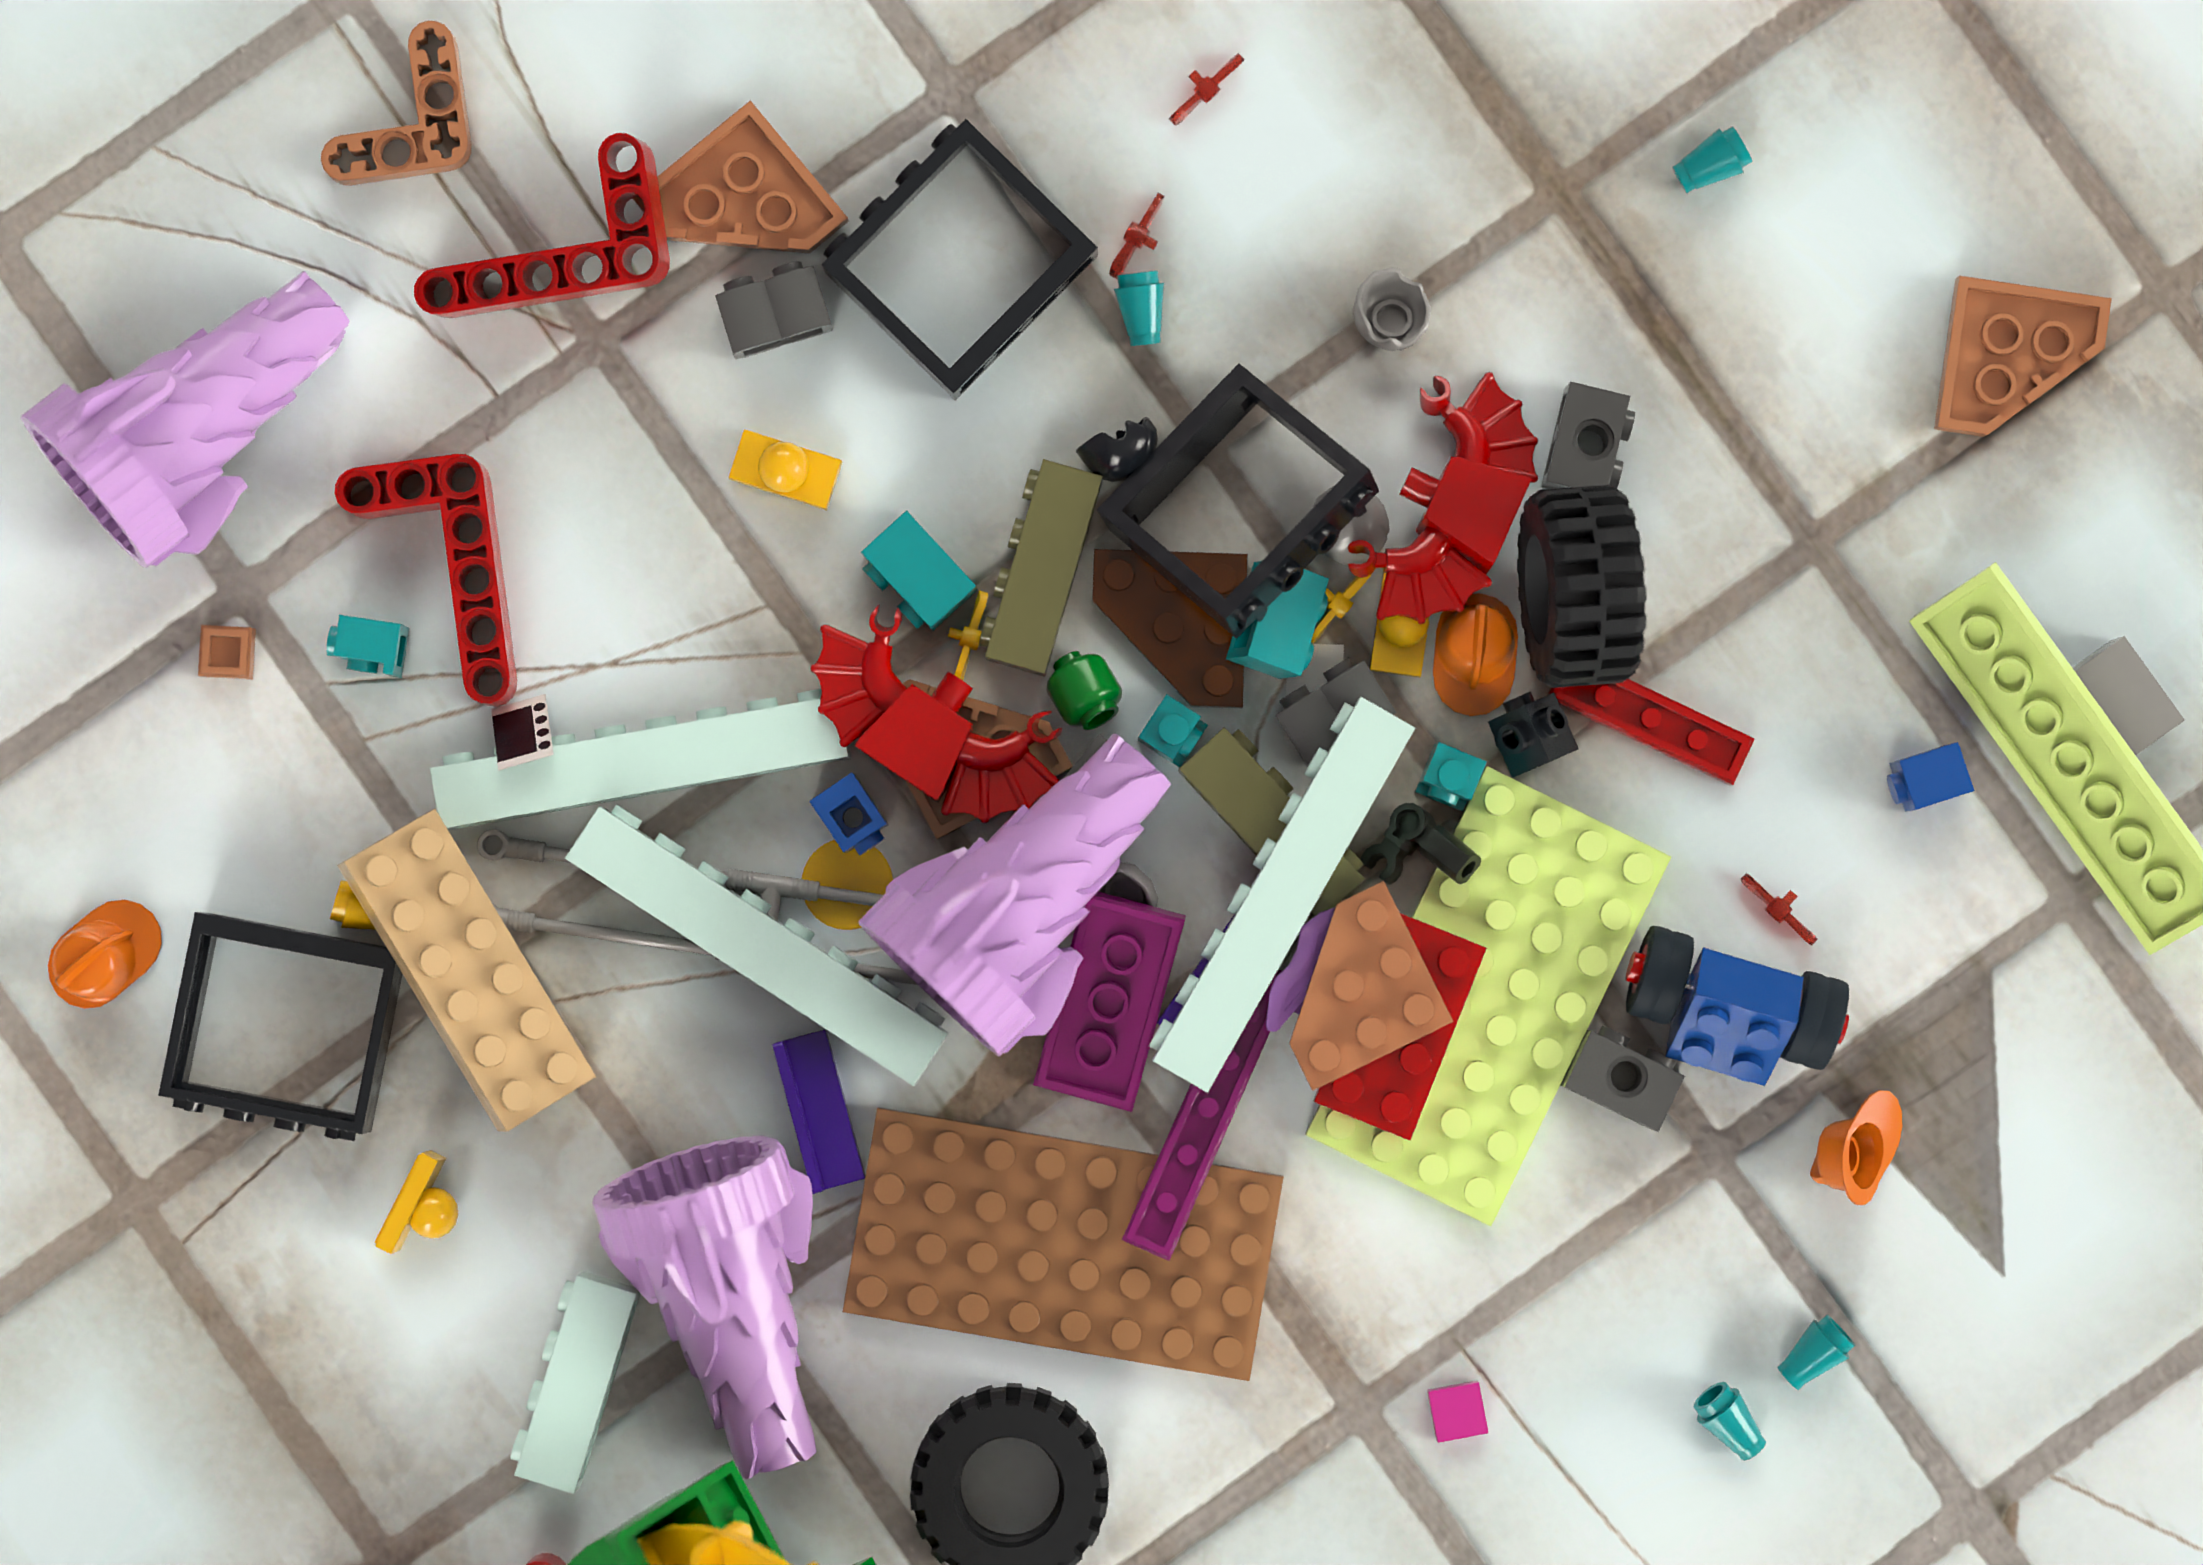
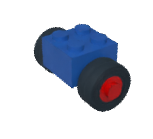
M1651 926L1642 941L1639 952L1634 951L1632 953L1625 976V981L1629 982L1626 1012L1660 1024H1669L1671 1021L1665 1057L1685 1062L1691 1066L1702 1067L1729 1075L1742 1081L1765 1086L1780 1057L1785 1061L1802 1064L1816 1070H1823L1831 1060L1837 1044H1841L1845 1037L1849 1023V1015L1847 1014L1849 985L1843 980L1826 977L1813 971H1805L1802 976H1798L1704 947L1690 973L1694 953V938L1688 934L1674 932L1660 926Z

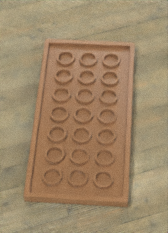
M878 1107L842 1312L1250 1381L1284 1177L1282 1175L1212 1164L1170 1261H1167L1122 1241V1237L1157 1161L1158 1154Z

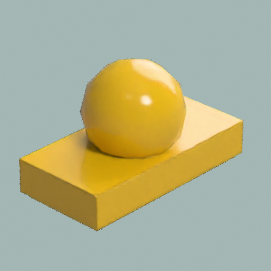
M744 429L728 478L827 510L843 462L840 459L799 447L791 442H783Z
M1384 570L1382 576L1380 597L1386 577V573L1384 572ZM1403 616L1385 618L1382 621L1376 618L1370 671L1420 678L1429 628V617L1424 624H1418L1416 620Z
M431 1150L418 1154L374 1242L376 1243L375 1247L389 1254L400 1251L411 1228L420 1236L430 1239L441 1238L450 1233L456 1225L459 1215L457 1203L446 1190L432 1187L446 1160L445 1157Z

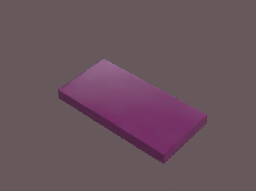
M1097 892L1084 906L1090 913L1075 927L1070 947L1077 950L1083 957V960L1077 968L1074 983L1063 1008L1052 1028L1046 1034L1033 1085L1132 1112L1148 1057L1149 1044L1154 1035L1186 915Z

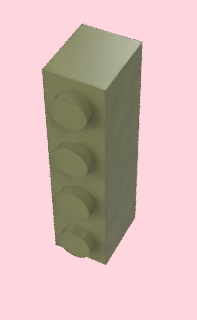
M1043 459L1040 471L1030 469L1022 496L1023 499L1031 501L1025 520L1015 519L1008 543V548L1015 549L1016 553L1011 569L1001 567L993 597L1002 599L996 618L987 616L979 641V646L987 648L986 660L1039 676H1046L1102 486L1103 476Z
M1224 727L1178 769V772L1257 856L1266 839L1269 838L1277 842L1286 824L1278 820L1290 799L1288 794L1294 788L1277 769L1272 767L1266 772L1254 760L1253 756L1259 751L1239 729L1231 735ZM1347 847L1311 910L1310 915L1313 918L1320 912L1334 908L1337 903L1341 902L1364 880V877L1358 872L1364 864L1349 847Z

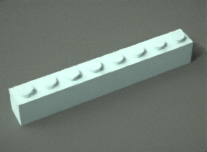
M816 689L797 693V703L778 706L776 697L750 701L746 703L747 712L727 715L726 707H715L696 711L697 720L677 724L676 716H665L646 720V730L626 733L625 725L598 728L594 730L596 738L576 742L574 734L552 736L554 755L499 771L496 747L493 748L494 757L474 760L473 752L451 754L442 757L444 766L430 768L437 813L449 831L851 759L849 745L847 747L840 745V737L833 722L824 714L818 712L822 690Z
M1362 697L1357 700L1354 707L1346 702L1343 704L1330 727V730L1338 734L1328 752L1320 747L1318 748L1304 775L1312 779L1302 797L1294 792L1278 818V820L1286 824L1277 842L1269 838L1266 839L1252 864L1260 869L1251 887L1243 883L1239 886L1226 909L1234 914L1233 919L1225 933L1217 928L1214 930L1201 953V956L1209 961L1199 978L1189 974L1174 1000L1183 1005L1173 1024L1165 1019L1162 1021L1149 1044V1047L1157 1051L1152 1059L1153 1062L1207 1093L1415 730V727Z
M617 804L612 812L606 808L598 807L565 857L566 860L912 1086L916 1085L949 1034L948 1031L941 1028L945 1020L943 1016L921 1002L918 1003L915 1010L897 999L902 990L878 974L874 976L872 981H869L854 971L859 963L857 960L835 946H832L828 953L811 943L815 936L814 932L789 917L785 925L767 914L772 905L748 889L744 891L742 896L724 886L729 878L727 875L705 861H702L700 866L696 868L681 858L686 849L662 833H659L656 839L653 840L638 830L642 820Z

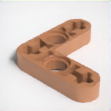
M438 21L419 23L412 29L408 37V50L419 124L346 134L332 138L325 144L321 152V163L325 172L335 182L342 185H358L453 171L467 163L471 155L472 144L458 45L455 37L444 24ZM435 34L440 42H446V46L438 48L437 55L442 69L450 66V72L433 71L432 60L425 50H420V46L428 44V35ZM422 70L432 71L422 76ZM446 83L453 88V100L446 108L434 109L427 104L426 94L433 84ZM456 116L458 117L457 122L447 121ZM430 119L447 121L449 135L454 141L460 142V146L452 148V157L445 158L439 150H434V145L442 143V131L438 123L429 126ZM393 140H403L410 147L408 160L398 167L387 165L383 159L385 146ZM372 143L371 154L377 169L370 170L371 165L367 160L352 162L350 165L351 171L344 173L338 165H333L334 160L342 157V149L348 148L354 156L369 155L366 144Z

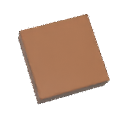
M201 625L198 676L253 680L256 629L250 627Z

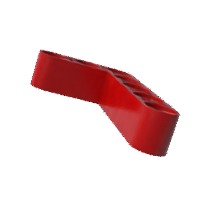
M615 133L608 136L598 150V163L610 240L432 268L424 271L417 278L414 285L416 303L423 311L444 318H457L649 287L660 283L670 269V257L655 158L651 148L645 142L627 133ZM633 146L637 153L636 163L630 170L620 172L616 165V157L623 148ZM641 197L645 205L643 216L637 222L628 223L624 216L625 205L630 199ZM648 248L652 254L651 267L645 273L637 275L632 268V258L639 249ZM598 256L602 263L600 277L591 283H587L582 275L583 264L588 258ZM547 264L552 271V280L547 288L538 291L532 282L533 274L539 266ZM497 272L502 279V288L496 297L488 299L483 290V283L488 275ZM448 280L452 287V297L446 305L439 307L434 299V291L440 282Z
M451 454L355 467L346 470L339 476L335 484L334 494L338 504L344 510L359 518L374 519L441 509L463 684L466 693L473 700L487 706L498 707L509 702L517 690V675L492 485L487 469L471 456ZM463 467H472L476 474V481L473 487L465 492H456L452 485V478L455 472ZM421 474L425 481L422 494L414 499H405L401 491L404 480L410 475ZM370 481L374 488L371 501L363 506H355L351 500L353 487L359 482ZM471 517L479 518L483 526L480 537L475 542L463 543L459 537L461 523ZM476 568H485L489 574L487 588L481 593L470 594L465 586L468 573ZM484 618H491L496 626V634L493 640L485 645H477L472 637V629L475 623ZM498 669L503 678L501 689L495 695L484 696L479 689L481 675L486 670Z

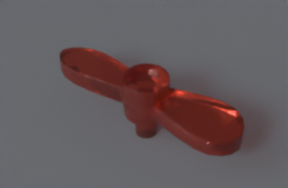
M1237 53L1212 78L1209 76L1203 78L1194 70L1188 77L1196 85L1193 89L1195 94L1170 116L1169 120L1176 126L1202 100L1207 104L1221 90L1218 84L1245 59Z
M1159 192L1156 194L1139 224L1132 222L1123 237L1126 244L1114 259L1109 270L1110 276L1117 279V275L1123 274L1136 247L1141 249L1145 245L1152 250L1156 248L1158 241L1149 236L1150 230L1147 228L1165 198L1163 194Z
M1745 873L1740 879L1741 882L1768 905L1765 911L1779 924L1785 920L1812 946L1818 938L1790 914L1793 910L1790 905L1798 896L1790 890L1782 899L1779 896L1773 898L1753 877Z

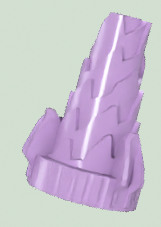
M303 271L269 298L261 297L248 303L209 333L204 328L200 329L175 349L154 355L122 378L114 381L109 378L101 385L89 388L79 394L70 386L62 384L21 415V419L35 443L73 493L114 540L142 567L157 566L173 552L198 555L208 546L231 514L239 495L248 488L240 476H220L224 472L222 470L223 465L236 456L239 451L255 438L254 434L259 426L296 398L297 395L293 390L308 379L312 372L335 353L345 335V328L348 327L350 321L341 307L337 306L331 297Z
M1114 733L1076 773L1056 783L1030 809L1023 804L987 842L980 837L968 850L965 847H961L912 867L893 879L886 886V893L858 921L859 925L921 989L973 1037L997 1056L1007 1053L1022 1036L1045 1035L1052 1028L1074 983L1077 968L1083 960L1081 954L1072 947L1059 948L1057 946L1090 913L1084 906L1115 874L1121 862L1120 856L1145 829L1140 823L1158 805L1159 800L1171 783L1141 753Z
M745 1136L702 1144L684 1151L672 1153L624 1173L602 1187L598 1194L594 1195L592 1202L601 1228L599 1233L601 1245L612 1263L650 1304H659L671 1340L673 1342L679 1340L691 1374L701 1381L715 1429L724 1428L734 1462L742 1478L750 1479L759 1472L779 1470L799 1461H806L816 1453V1445L811 1422L796 1377L795 1368L801 1366L796 1349L798 1329L788 1295L792 1293L793 1285L786 1261L787 1259L792 1263L801 1264L808 1260V1245L811 1235L813 1211L812 1185L809 1177L790 1167L784 1145H781L777 1139L765 1136Z

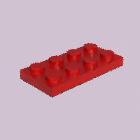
M1401 914L1453 1022L1319 1087L1313 1102L1411 1140L1487 948Z

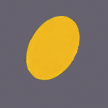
M832 840L819 847L810 856L804 867L802 879L819 881L820 886L884 895L886 893V886L893 880V875L886 858L877 848L873 847L859 856L855 848L848 853H844L836 840ZM818 898L816 902L804 900L810 912L819 921L832 928L841 930L862 928L858 921L873 907Z

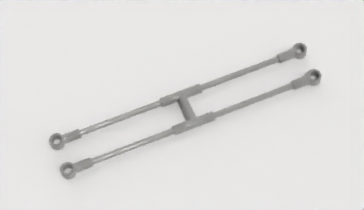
M495 829L483 832L477 841V849L480 855L489 860H501L508 857L543 862L544 859L569 862L565 857L570 849L546 846L545 842L508 837L504 832ZM493 835L498 836L502 841V849L495 855L489 854L485 848L486 840ZM728 869V872L721 871L729 877L724 884L728 889L738 891L748 889L753 893L761 894V898L772 905L767 914L778 920L781 897H792L794 899L815 902L818 898L873 906L883 896V894L820 886L819 881L799 880L798 878L738 871L736 869ZM493 904L508 930L523 931L525 933H533L534 930L712 955L689 939L538 918L535 913L497 908ZM857 964L854 971L865 978L873 979L878 974L888 981L917 985L903 970Z

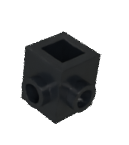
M1530 691L1503 703L1506 713L1487 721L1493 733L1495 744L1501 752L1512 778L1579 749L1569 728L1567 716L1560 707L1554 693L1534 700Z

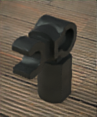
M1404 803L1393 811L1390 816V826L1383 833L1385 836L1384 840L1380 844L1368 847L1360 859L1364 866L1371 870L1380 859L1386 858L1387 866L1381 872L1379 878L1389 885L1396 882L1401 876L1404 858L1407 855L1412 856L1418 847L1422 856L1457 884L1467 882L1481 864V858L1477 853L1443 826H1436L1432 815L1414 803Z

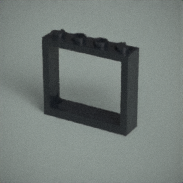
M967 119L957 128L953 124L944 128L931 144L935 150L921 164L917 160L911 162L895 180L899 187L886 200L881 196L874 199L859 216L863 223L850 236L842 233L836 237L824 251L823 255L827 259L821 264L825 274L955 401L1098 257V247ZM968 146L1070 247L949 368L847 266Z
M1238 363L1149 457L1098 507L1097 511L1109 531L1237 639L1255 620L1259 623L1262 621L1267 613L1268 606L1282 592H1287L1297 585L1302 578L1304 569L1318 554L1323 555L1335 545L1340 531L1354 517H1360L1367 512L1365 506L1379 492V488L1368 467ZM1258 404L1345 476L1225 599L1139 525Z
M195 912L158 1096L173 1098L172 1107L181 1108L185 1111L203 1113L204 1105L224 1108V1118L254 1122L255 1114L275 1118L273 1127L304 1132L305 1125L309 1124L325 1127V1137L355 1142L356 1134L372 1132L402 980L401 970L386 946L213 913ZM217 937L383 969L355 1113L189 1082Z

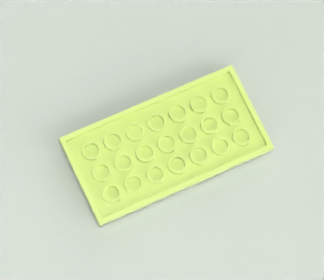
M1486 766L1472 800L1468 801L1452 833L1480 856L1481 864L1470 879L1463 884H1457L1436 867L1411 917L1487 948L1412 1138L1407 1140L1320 1104L1305 1135L1482 1223L1492 1226L1665 872L1671 856Z

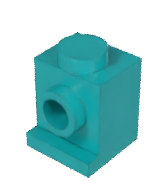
M339 615L338 626L332 625L328 633L327 656L348 660L346 669L377 674L378 665H384L383 674L402 678L410 628L399 623Z
M1166 694L1138 736V741L1180 768L1208 725L1200 720L1201 716Z
M1438 742L1433 745L1415 793L1463 811L1466 802L1472 800L1487 761Z

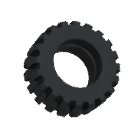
M1610 485L1538 490L1525 501L1523 506L1524 512L1521 514L1519 522L1521 528L1517 542L1519 549L1517 573L1519 577L1518 599L1521 606L1520 617L1525 634L1526 650L1530 654L1531 667L1536 671L1538 680L1552 688L1623 683L1636 673L1635 670L1639 668L1641 662L1640 653L1643 652L1645 643L1643 635L1644 629H1646L1647 616L1645 614V601H1647L1643 573L1645 571L1644 558L1641 556V539L1639 530L1635 526L1636 518L1633 509L1629 507V500L1626 495Z
M1007 1383L1005 1387L993 1388L992 1385L978 1388L976 1393L967 1397L961 1396L952 1402L942 1415L936 1417L921 1441L913 1463L910 1477L911 1510L915 1512L917 1519L916 1528L921 1539L928 1541L932 1547L931 1554L940 1564L946 1562L949 1565H1076L1082 1560L1084 1551L1088 1546H1093L1098 1537L1102 1520L1106 1516L1109 1478L1103 1447H1100L1096 1438V1432L1088 1420L1085 1422L1077 1413V1408L1066 1400L1062 1402L1051 1396L1052 1392L1037 1387L1034 1390L1022 1387L1021 1383ZM1013 1437L1034 1443L1049 1456L1058 1474L1059 1494L1052 1512L1040 1525L1020 1534H1002L983 1527L970 1515L962 1498L961 1477L967 1461L981 1446L999 1438Z

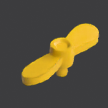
M1371 575L1363 578L1355 576L1343 593L1338 591L1334 594L1326 588L1325 594L1329 602L1326 607L1328 612L1315 626L1311 640L1313 644L1319 639L1335 616L1340 619L1345 616L1354 604L1350 599L1366 583Z
M980 590L976 597L969 626H964L963 631L950 627L948 637L960 640L959 646L962 647L954 673L961 680L965 676L971 650L977 651L982 633L978 626L986 607L988 593Z

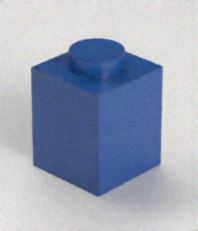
M1958 742L1889 763L1892 774L1887 775L1888 787L1896 804L1902 803L1905 812L1921 809L1974 791Z

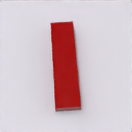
M1630 679L1625 680L1623 683L1551 687L1547 694L1554 693L1559 705L1730 786L1734 785L1755 740L1738 730Z

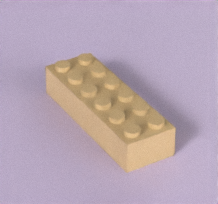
M436 809L425 813L337 865L497 1131L508 1132L596 1077Z

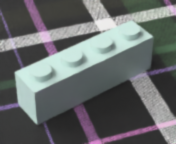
M585 1271L576 1276L575 1282L566 1281L557 1310L565 1312L559 1332L555 1330L550 1331L542 1354V1360L549 1362L544 1381L535 1380L526 1406L527 1410L534 1412L528 1431L519 1430L512 1449L511 1459L518 1461L514 1476L572 1494L581 1487L641 1295L635 1287Z

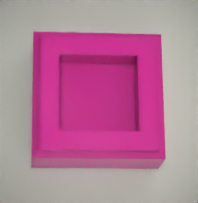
M1478 1380L1427 1390L1436 1441L1438 1443L1489 1433Z

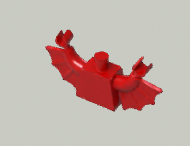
M1492 372L1484 374L1464 405L1457 409L1450 402V384L1442 376L1433 377V387L1440 397H1431L1423 388H1420L1421 409L1428 415H1442L1445 418L1443 424L1452 434L1456 442L1455 456L1449 459L1439 479L1412 467L1400 490V496L1426 507L1416 528L1418 537L1410 546L1386 548L1384 553L1375 552L1373 546L1365 540H1355L1348 545V551L1352 554L1364 553L1369 555V559L1364 564H1348L1350 572L1356 577H1368L1376 568H1384L1386 577L1376 617L1380 621L1385 618L1403 616L1416 620L1418 624H1424L1428 617L1440 611L1462 612L1466 601L1474 592L1484 587H1490L1492 584V580L1487 576V573L1497 559L1529 484L1538 481V475L1533 464V452L1538 444V438L1524 424L1521 414L1522 401L1515 400L1505 394L1499 388Z
M880 604L874 608L869 618L870 628L875 633L874 642L867 643L827 624L820 627L823 648L817 662L810 668L811 672L815 673L820 681L822 690L818 712L824 714L836 726L840 737L839 743L842 747H847L866 731L858 739L855 746L939 803L951 779L941 808L943 815L966 813L980 819L982 823H987L989 819L1002 812L1017 811L1023 804L1030 809L1038 798L1046 794L1060 781L1029 752L1028 748L1034 742L1046 743L1057 739L1061 735L1062 727L1051 732L1048 736L1043 735L1038 728L1040 719L1049 715L1052 711L1045 710L1034 714L1027 723V729L1020 734L1016 730L1003 738L991 739L973 733V724L957 714L973 688L954 674L947 671L931 696L913 684L907 688L892 671L891 657L893 646L889 645L890 636L898 630L902 622V613L899 608L895 612V624L891 627H883L877 621Z

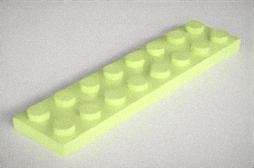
M1996 562L1910 619L1909 622L2148 954L2151 955L2202 926L2203 848Z

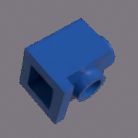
M853 772L809 801L844 853H848L855 848L859 856L885 840L880 830L889 824ZM851 808L859 809L863 815L862 823L855 828L848 827L844 822V814Z

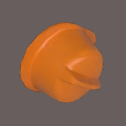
M1482 593L1472 594L1466 601L1462 612L1443 611L1436 629L1433 663L1434 687L1444 704L1454 712L1467 716L1486 715L1500 707L1509 696L1515 678L1518 644L1516 620L1509 608L1496 597Z
M128 900L109 901L92 910L70 928L51 949L48 961L49 980L57 995L68 1004L83 1009L101 1007L115 999L145 974L157 960L162 945L161 928L154 914L139 903Z
M1878 1090L1866 1098L1854 1118L1833 1122L1825 1127L1819 1137L1817 1154L1810 1171L1811 1178L1817 1183L1845 1191L1847 1197L1854 1205L1864 1206L1870 1202L1877 1190L1880 1179L1893 1159L1900 1143L1902 1110L1898 1099L1890 1091Z

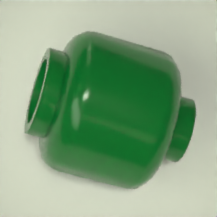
M1073 651L1062 656L1054 663L1053 668L1055 672L1047 681L1046 690L1066 724L1073 727L1082 726L1084 730H1092L1104 725L1116 716L1119 711L1117 704L1122 698V688L1103 657L1098 654L1081 655L1079 651Z

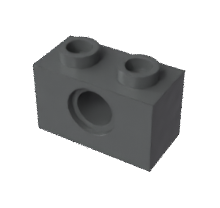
M1569 382L1564 388L1541 487L1555 489L1610 485L1616 489L1618 488L1623 469V461L1616 460L1620 440L1628 442L1635 419V412L1627 410L1631 396ZM1585 430L1596 432L1603 441L1601 454L1591 456L1582 452L1578 446L1579 433Z
M1603 1025L1599 1033L1587 1030L1560 1086L1644 1127L1659 1132L1685 1078L1684 1075L1673 1070L1677 1061L1665 1057L1666 1055L1651 1048H1648L1645 1056L1626 1047L1630 1038ZM1628 1061L1636 1070V1080L1632 1087L1620 1091L1613 1085L1611 1073L1618 1063Z

